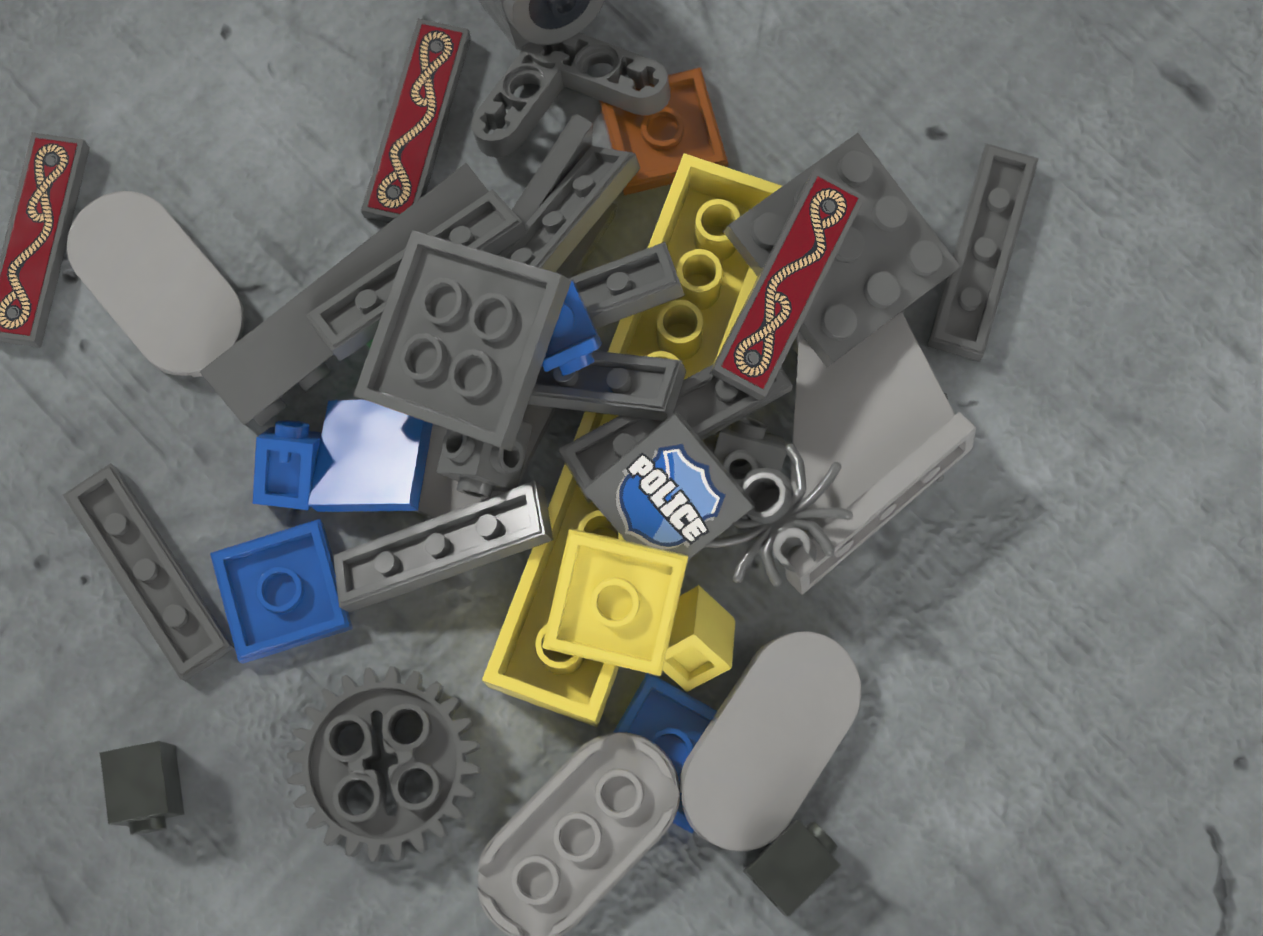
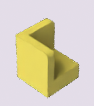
M699 585L679 597L662 670L686 692L732 669L735 619Z

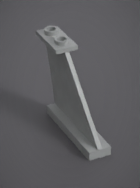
M902 312L829 367L824 365L799 331L792 343V349L798 354L793 444L804 461L807 485L802 499L807 497L822 481L834 462H839L841 470L833 483L806 510L839 507L853 512V518L850 520L840 518L806 520L815 522L821 527L830 539L835 552L832 556H826L811 533L804 531L816 545V560L813 561L807 554L804 545H797L788 553V560L794 566L796 572L794 573L785 568L786 579L801 595L808 591L973 448L976 427L960 412L956 415L953 412ZM791 461L790 482L792 484L793 490L795 491V471L794 465Z

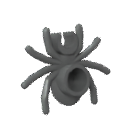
M791 443L787 444L786 452L794 465L796 490H793L790 480L779 470L773 468L752 470L742 481L740 487L754 502V507L745 514L747 519L741 517L733 523L739 529L751 530L745 533L715 538L704 548H722L755 539L737 564L733 581L736 583L742 582L747 567L763 546L761 558L767 576L774 586H780L782 578L776 568L772 551L775 558L787 570L794 573L796 572L794 566L788 560V553L794 546L804 545L807 554L813 561L816 560V545L804 531L811 533L826 556H832L835 549L828 536L817 523L806 520L816 518L850 520L853 518V512L839 507L806 509L812 506L833 483L841 470L839 462H834L822 481L807 497L802 499L807 488L804 461L796 446Z

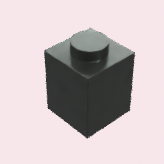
M155 741L100 752L108 825L129 826L130 835L145 834L167 829L166 818L185 815L176 745Z
M796 820L763 850L743 872L784 916L789 917L841 866L831 855L838 846L814 821L805 827L799 820Z

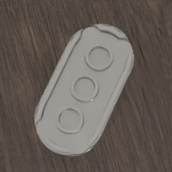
M113 192L93 200L77 215L71 225L67 239L68 258L74 272L140 352L157 369L174 376L190 375L191 377H200L202 375L199 371L244 337L242 332L244 329L245 309L240 298L178 223L156 200L138 192Z
M794 632L768 641L755 653L688 755L680 774V793H682L683 811L692 829L703 839L724 849L748 851L767 845L786 829L849 730L859 710L861 701L859 673L851 656L840 644L819 633Z
M623 732L599 736L577 750L501 828L483 850L478 866L477 880L479 887L477 889L480 904L491 922L510 936H562L574 928L657 843L672 824L679 806L680 784L675 767L667 754L649 739Z

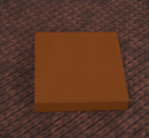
M701 67L668 75L670 100L661 111L652 115L634 114L598 100L611 149L635 153L640 165V170L622 190L624 196L672 184L684 153L728 168V160Z

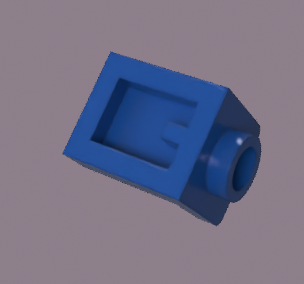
M573 279L542 363L545 372L559 367L562 376L573 373L595 362L591 352L599 349L602 344Z
M283 420L275 422V427L268 428L256 437L252 504L309 510L311 508L308 505L322 432L309 431L310 425L305 422Z

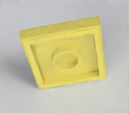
M569 529L542 648L661 676L689 556L577 529Z

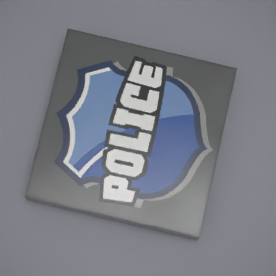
M677 411L583 489L585 494L626 541L689 556L688 559L754 507V502Z

